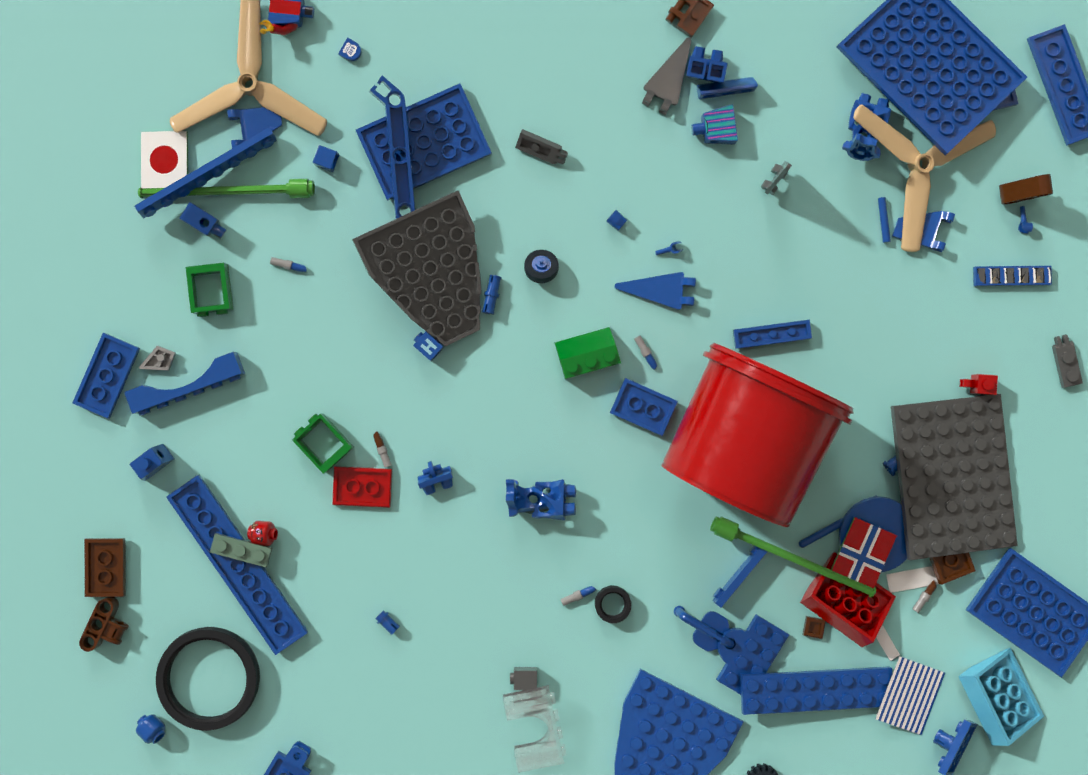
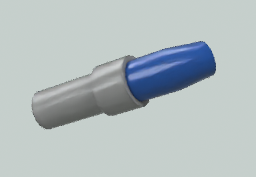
M271 258V265L283 267L287 270L306 272L304 265L290 260Z
M641 335L634 338L641 350L642 356L645 357L653 370L656 369L657 363Z
M590 586L575 591L573 594L560 600L563 606L590 595L596 591V588Z

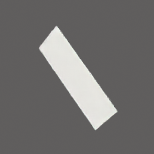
M932 566L886 574L890 593L926 587L933 580H935L936 585L938 584Z

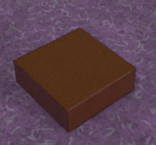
M806 616L802 635L823 639L826 621L821 618Z

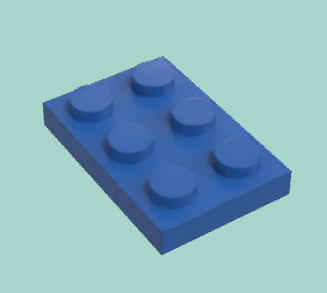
M625 378L610 413L663 436L678 401Z

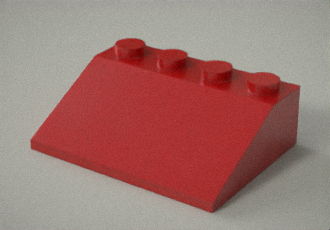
M833 552L823 567L831 570L837 553ZM818 573L807 588L800 603L860 647H864L874 642L896 596L876 582V594L873 597H869L866 593Z

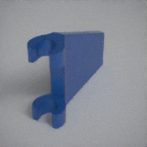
M265 107L227 110L229 120L240 119L243 140H231L232 148L269 127L273 132L282 126L281 116Z
M945 211L926 213L921 245L938 252L944 251L946 243L936 241L935 237L941 220L951 223L954 220L955 214ZM903 217L898 218L892 237L902 239Z

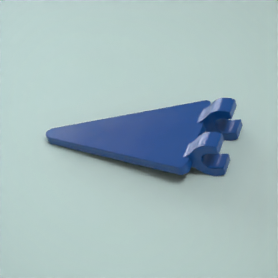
M683 272L616 283L615 289L680 310L682 305H694V297L682 296L683 286L695 287L696 278L684 277Z

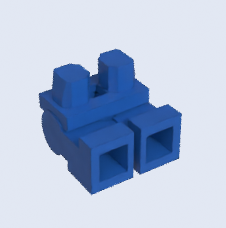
M695 46L692 56L689 57L686 77L724 83L728 63L722 62L723 51L712 50L711 59H705V48Z

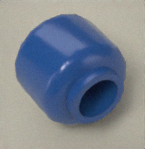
M144 715L137 721L136 733L145 743L155 744L164 737L165 724L156 715Z

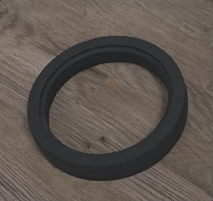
M218 627L197 628L176 638L163 653L156 671V690L166 712L178 723L188 728L202 731L220 729L241 718L251 707L258 692L260 682L258 661L251 647L237 634ZM200 640L221 642L233 649L243 662L246 671V688L237 706L227 713L218 716H200L188 711L176 699L170 682L171 667L177 654L190 643Z

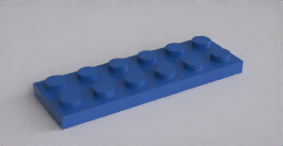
M1064 24L1027 38L1066 146L1088 138V84L1066 25Z

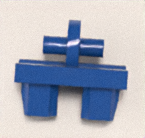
M432 461L428 462L429 468L422 470L424 475L417 477L419 488H422L426 495L436 492L434 486L436 483L441 482L443 489L453 486L451 467L442 468L441 464L434 466Z

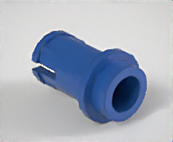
M384 610L375 618L378 621L377 624L380 623L391 635L400 627L388 615V612L386 613Z

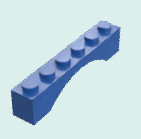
M231 352L215 358L211 366L201 377L186 386L164 390L142 385L124 393L132 414L139 413V416L150 413L152 408L162 409L169 406L168 402L173 400L176 403L186 400V396L192 393L194 396L205 392L204 389L208 387L212 389L223 386L222 382L227 380L230 383L240 380V376L245 374L238 353Z

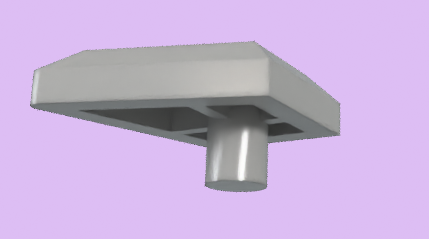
M156 346L140 365L139 369L169 371L176 352Z

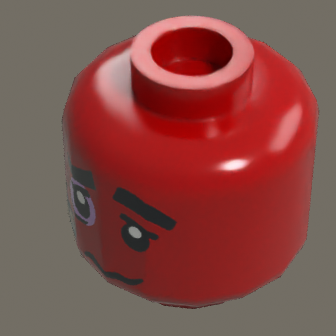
M255 521L249 526L247 537L253 544L270 546L277 539L278 530L272 522Z

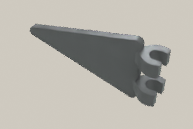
M686 38L644 85L643 89L647 93L643 99V105L649 107L653 97L656 96L664 100L659 113L666 115L671 104L674 106L678 104L691 38Z
M784 161L782 165H774L771 172L777 174L772 181L765 180L761 186L762 189H766V194H775L778 189L776 184L781 178H785L792 166L791 164Z

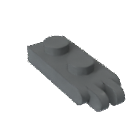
M524 129L520 132L515 147L552 164L557 162L564 164L568 152L563 150L561 145Z
M1067 334L1062 335L1061 338L1060 336L1054 337L1055 345L1052 346L1061 388L1083 384L1073 341H1069Z

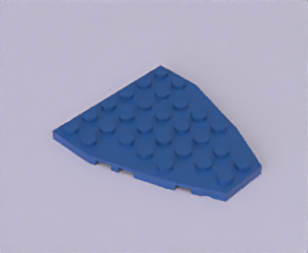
M640 668L623 702L614 761L615 775H708L727 756L743 724V720Z

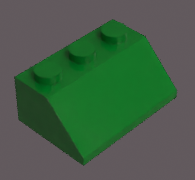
M610 327L554 342L565 379L621 363Z

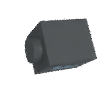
M514 667V673H510V684H514V690H537V667Z

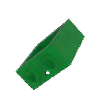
M215 263L185 267L191 313L197 314V317H206L211 312H216V315L228 314V310H233L228 264ZM220 273L224 304L198 307L194 276Z
M316 413L308 420L310 424L305 428L300 427L294 433L295 437L292 441L325 474L350 452L354 446L324 414L317 415ZM321 422L343 444L324 463L302 440Z

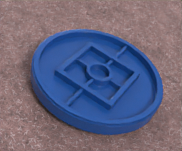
M870 497L859 501L847 511L839 528L840 546L843 543L853 517H856L897 535L881 572L890 571L900 566L907 559L902 507L899 502L887 497Z

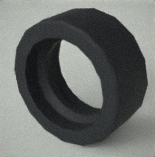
M610 585L598 592L595 598V608L602 620L608 623H619L628 617L631 611V600L623 588ZM610 593H616L624 600L622 612L615 616L606 614L602 608L603 598Z

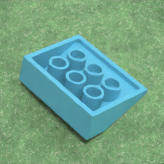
M1007 648L983 660L958 676L991 744L994 746L1011 745L1044 717L1011 648Z

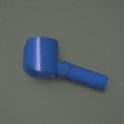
M1021 206V222L1018 230L1028 234L1032 231L1033 224L1026 222L1025 206Z
M673 242L669 247L657 250L655 253L656 255L667 252L680 253L683 249L677 250L675 246L682 242Z

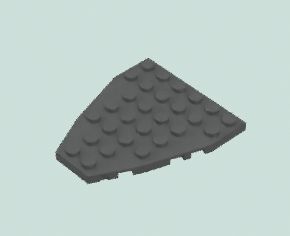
M459 191L446 195L352 239L368 275L412 321L441 344L448 346L480 330L481 280L479 263L477 262L475 226Z

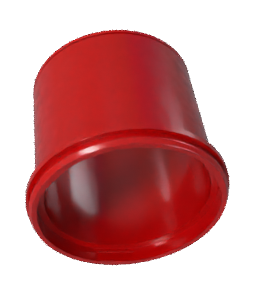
M713 343L709 346V352L704 351L703 356L710 360L661 466L685 482L728 504L771 523L789 527V523L792 522L842 422L851 424L852 420L849 417L854 413V408L760 362Z

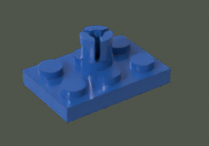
M965 719L963 722L960 721L955 729V732H957L956 737L939 729L933 743L940 745L948 751L946 757L942 756L938 763L940 767L939 773L953 775L978 726L977 723Z

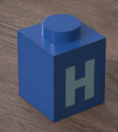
M420 332L414 339L416 343L413 346L431 362L444 348L428 332L424 334Z

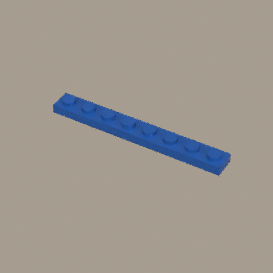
M270 127L141 201L134 207L143 219L153 216L157 210L170 206L173 201L187 196L193 189L204 186L207 181L221 176L229 168L237 167L241 161L254 157L258 151L271 147L277 141Z

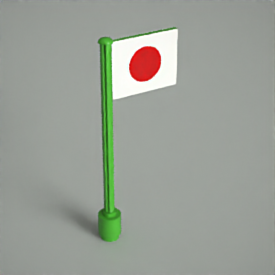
M175 131L141 132V187L138 189V196L143 198L152 196L188 175L187 131L179 133ZM289 179V183H286V185L197 187L190 191L187 196L286 193L290 198H310V196L315 195L314 181L309 179Z

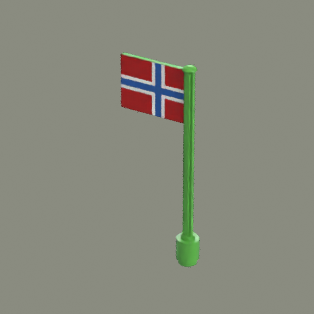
M716 516L710 527V531L714 532V535L728 541L738 538L866 593L869 597H873L876 594V582L897 537L893 533L853 517L830 570L744 533L738 528V523L722 516L720 518Z

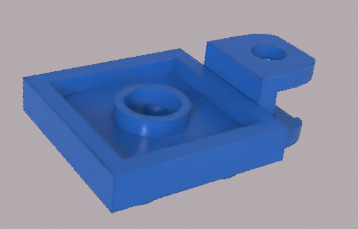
M297 741L287 755L278 751L264 775H309L311 770L305 767L304 764L311 753V748L301 741Z

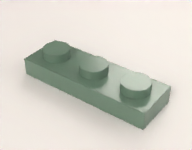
M215 533L210 553L262 567L268 566L272 552L271 547L253 544L249 541Z

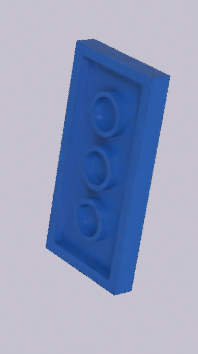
M102 333L72 403L105 418H110L140 348L107 333Z

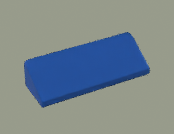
M753 77L727 80L724 83L697 85L698 99L754 92L758 84Z

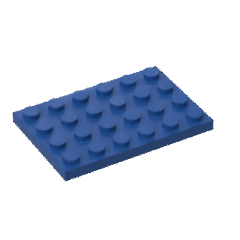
M461 83L406 107L413 189L492 154ZM385 116L356 129V132L388 201L393 199ZM396 151L394 157L397 161H403L405 154L402 151Z
M1008 548L966 608L967 612L1061 678L1088 641V602L1012 548Z

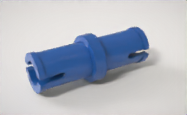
M489 275L487 291L484 292L486 297L482 313L494 315L496 300L500 295L498 290L502 277Z

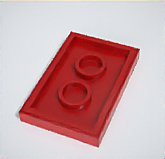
M335 466L332 505L390 508L392 469Z

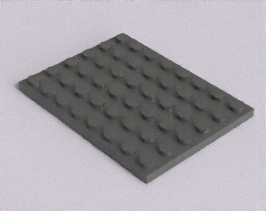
M1001 394L891 406L907 560L1018 546Z

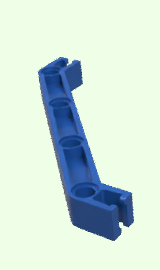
M382 75L377 83L379 85L383 83L390 90L388 95L384 97L376 91L377 86L375 85L370 89L369 93L385 106L395 219L402 216L399 211L403 205L408 206L410 212L415 210L404 94ZM392 95L398 96L400 103L392 105L389 97ZM396 151H402L405 154L403 161L395 159L394 154Z

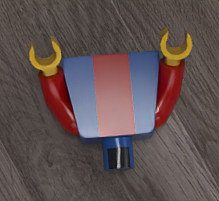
M270 0L268 20H263L259 23L260 25H265L266 29H261L260 33L266 34L270 31L272 34L285 36L302 27L303 17L314 18V7L304 6L305 0Z

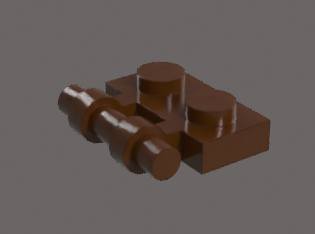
M678 0L675 6L671 7L668 11L669 14L665 20L670 24L675 18L680 20L676 28L692 38L714 7V4L708 0ZM684 5H688L689 8L686 13H682L680 10Z

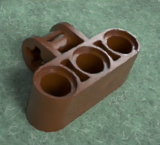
M1051 174L1034 176L999 185L1001 204H1012L1052 195Z
M106 597L96 604L79 641V646L83 651L89 652L102 644L103 640L117 645L121 644L122 635L129 625L114 618L119 608V602L115 597ZM105 602L111 605L110 611L105 609ZM97 619L102 622V628L96 625ZM88 637L94 640V645L88 643Z

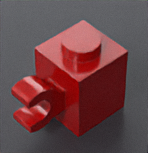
M973 374L971 379H960L959 387H969L970 394L997 395L998 375Z

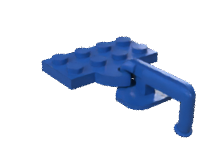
M682 606L674 608L675 616L696 628L693 633V641L697 646L706 651L718 649L721 659L726 664L716 680L740 695V674L766 673L789 636L787 632L757 614L746 630L741 628L730 629L728 620L715 611L707 612L700 621L686 613Z

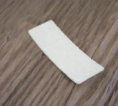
M881 626L876 638L891 661L898 657L900 653L884 626Z

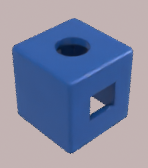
M319 145L313 159V164L333 172L339 158V153Z

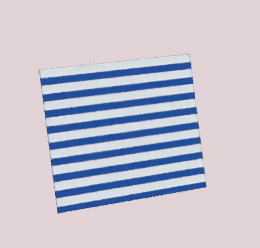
M899 656L875 719L922 735L945 673Z

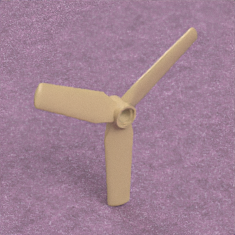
M260 0L240 1L237 64L241 75L238 77L237 82L222 86L170 118V125L176 133L229 108L245 95L254 96L261 106L316 136H320L324 132L327 125L325 118L275 85L258 81L257 79L262 65L261 25L259 24L261 22ZM249 80H252L253 85L249 88H245V83Z
M861 104L854 112V120L873 137L878 139L899 160L908 163V168L911 172L905 190L901 249L906 252H917L921 247L931 188L929 172L934 166H942L994 138L996 135L995 124L992 120L976 126L947 155H944L935 145L926 153L921 154L909 139Z

